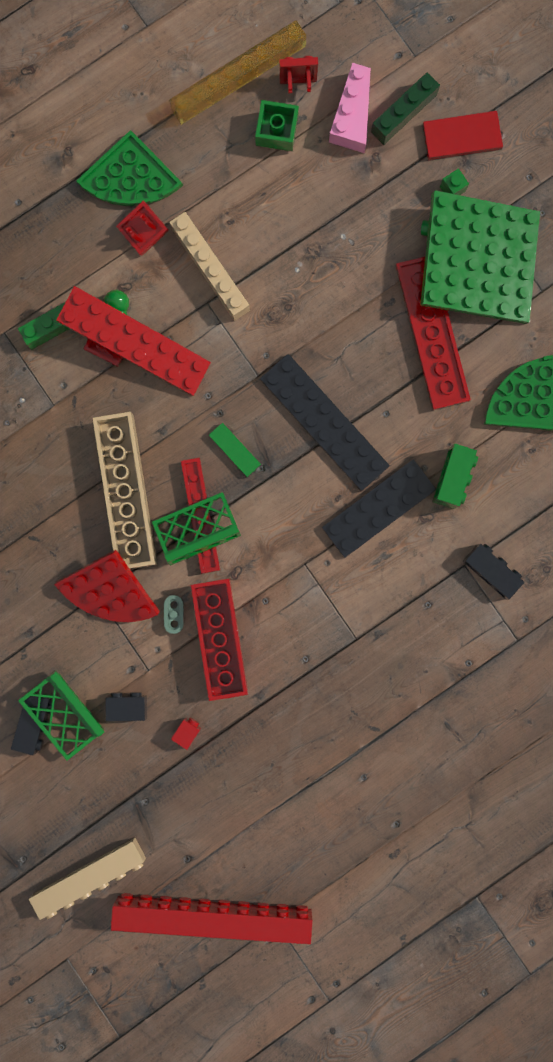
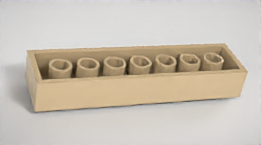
M131 412L93 418L113 551H118L130 569L157 565L134 415Z

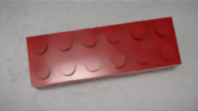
M230 579L191 585L209 701L248 695Z

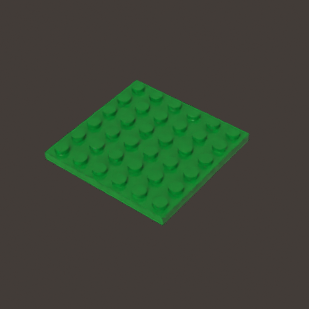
M434 190L431 196L420 305L524 324L529 323L540 211Z

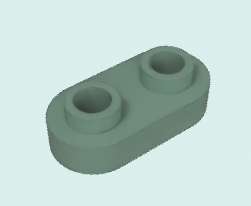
M177 595L167 597L164 602V627L171 634L179 633L184 627V602ZM173 601H176L178 604L175 609L171 607ZM173 620H176L178 622V626L176 628L171 626V622Z

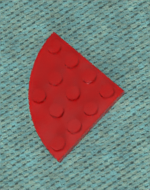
M117 550L67 575L54 584L75 606L102 619L117 622H136L157 616L160 612Z

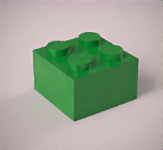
M261 100L255 135L256 146L293 152L299 106Z

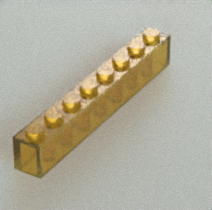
M297 20L171 98L169 100L170 107L181 125L279 64V59L290 57L306 47L305 32Z

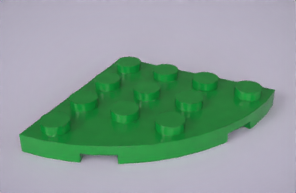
M131 130L76 180L77 184L92 196L121 206H138L143 200L147 204H151L170 196L183 186V183Z
M553 355L544 356L521 365L502 381L489 402L484 425L553 431Z

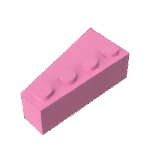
M352 63L330 131L329 143L365 153L371 68Z

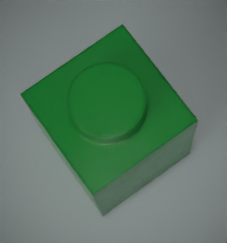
M458 168L442 179L440 188L446 193L462 195L466 192L469 182Z

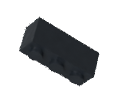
M477 544L463 562L505 600H510L525 583L521 579L522 575L514 569L511 571L507 567L508 563L503 558L494 556L492 554L493 550L488 545Z
M30 696L25 700V703L29 707H37L39 697ZM41 697L40 708L51 709L53 698ZM24 708L21 711L11 750L33 756L42 749L44 740H41L43 731ZM39 711L38 719L41 722L49 723L47 717L51 712Z

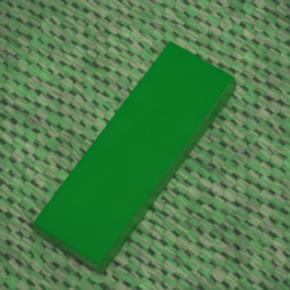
M223 422L209 434V437L246 477H249L261 466L260 462Z

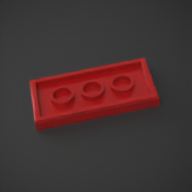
M497 111L424 121L422 124L428 160L501 150L503 148Z

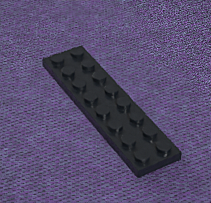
M289 354L260 378L262 383L361 492L390 466Z

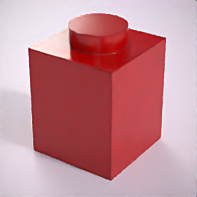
M191 717L189 720L185 718L171 740L187 750L201 729L198 726L199 723Z

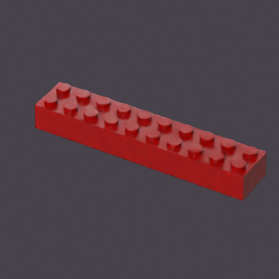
M123 893L117 897L112 907L111 931L311 944L313 919L312 909H308L304 905H298L296 908H293L286 904L269 906L268 903H258L257 905H250L246 901L234 904L228 900L211 902L210 899H199V901H191V898L181 897L179 900H176L170 896L152 898L151 895H141L140 897H133V894Z

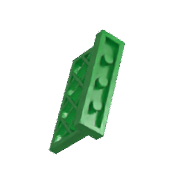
M223 492L152 522L166 561L170 566L241 536ZM218 499L223 501L221 511L211 508L213 502ZM199 507L207 509L203 519L194 516L195 510ZM210 511L219 514L215 524L206 521ZM186 515L189 517L185 526L176 523L178 516ZM222 516L230 518L232 525L225 528L218 524ZM192 518L201 521L198 531L188 528ZM164 522L171 524L167 534L160 531L159 524ZM204 523L214 526L211 534L205 535L200 533ZM174 526L184 529L180 539L171 536ZM186 531L196 534L192 542L183 541ZM169 538L178 541L176 548L170 551L166 547Z
M54 670L47 678L18 699L19 703L66 761L105 732L57 670ZM47 682H50L54 687L53 695L41 694L42 686ZM30 696L39 697L37 707H29L25 700ZM41 697L53 698L51 709L40 708ZM55 698L64 699L66 702L65 710L54 709ZM39 711L51 712L50 723L41 722L38 719ZM53 712L65 713L63 724L52 723ZM67 713L77 715V725L66 724ZM51 726L63 727L62 738L51 735ZM65 727L77 728L76 739L64 738ZM79 728L88 729L92 735L86 740L78 739ZM63 741L75 742L74 750L69 754L63 749Z

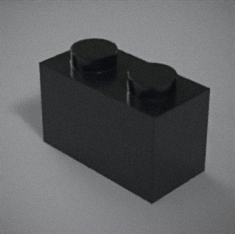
M113 692L111 696L105 698L106 721H145L147 719V695H142V692H130V696H122V692Z

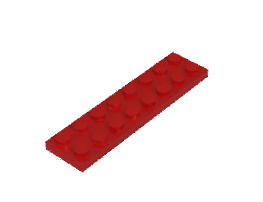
M425 257L396 263V270L432 409L437 410L470 402L471 399L448 310L420 305Z
M76 286L73 287L56 319L58 323L191 396H194L211 363Z

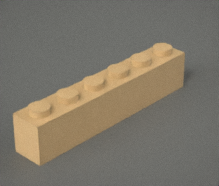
M184 212L170 221L172 231L232 319L236 321L249 312L248 302L187 213Z
M133 838L35 892L29 898V901L39 920L45 917L50 919L57 914V910L61 908L66 910L75 904V900L79 898L84 900L92 895L91 891L95 889L100 891L109 885L108 882L115 879L118 881L125 877L126 872L132 869L134 872L140 869L146 857L136 838Z

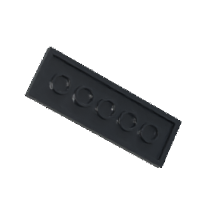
M413 459L324 525L322 529L342 556L346 558L433 493L436 488Z

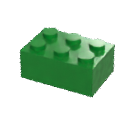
M453 444L449 448L432 503L451 509L464 504L467 493H464V491L470 485L473 476L470 472L473 467L475 468L478 461V456H476L477 450L459 444Z

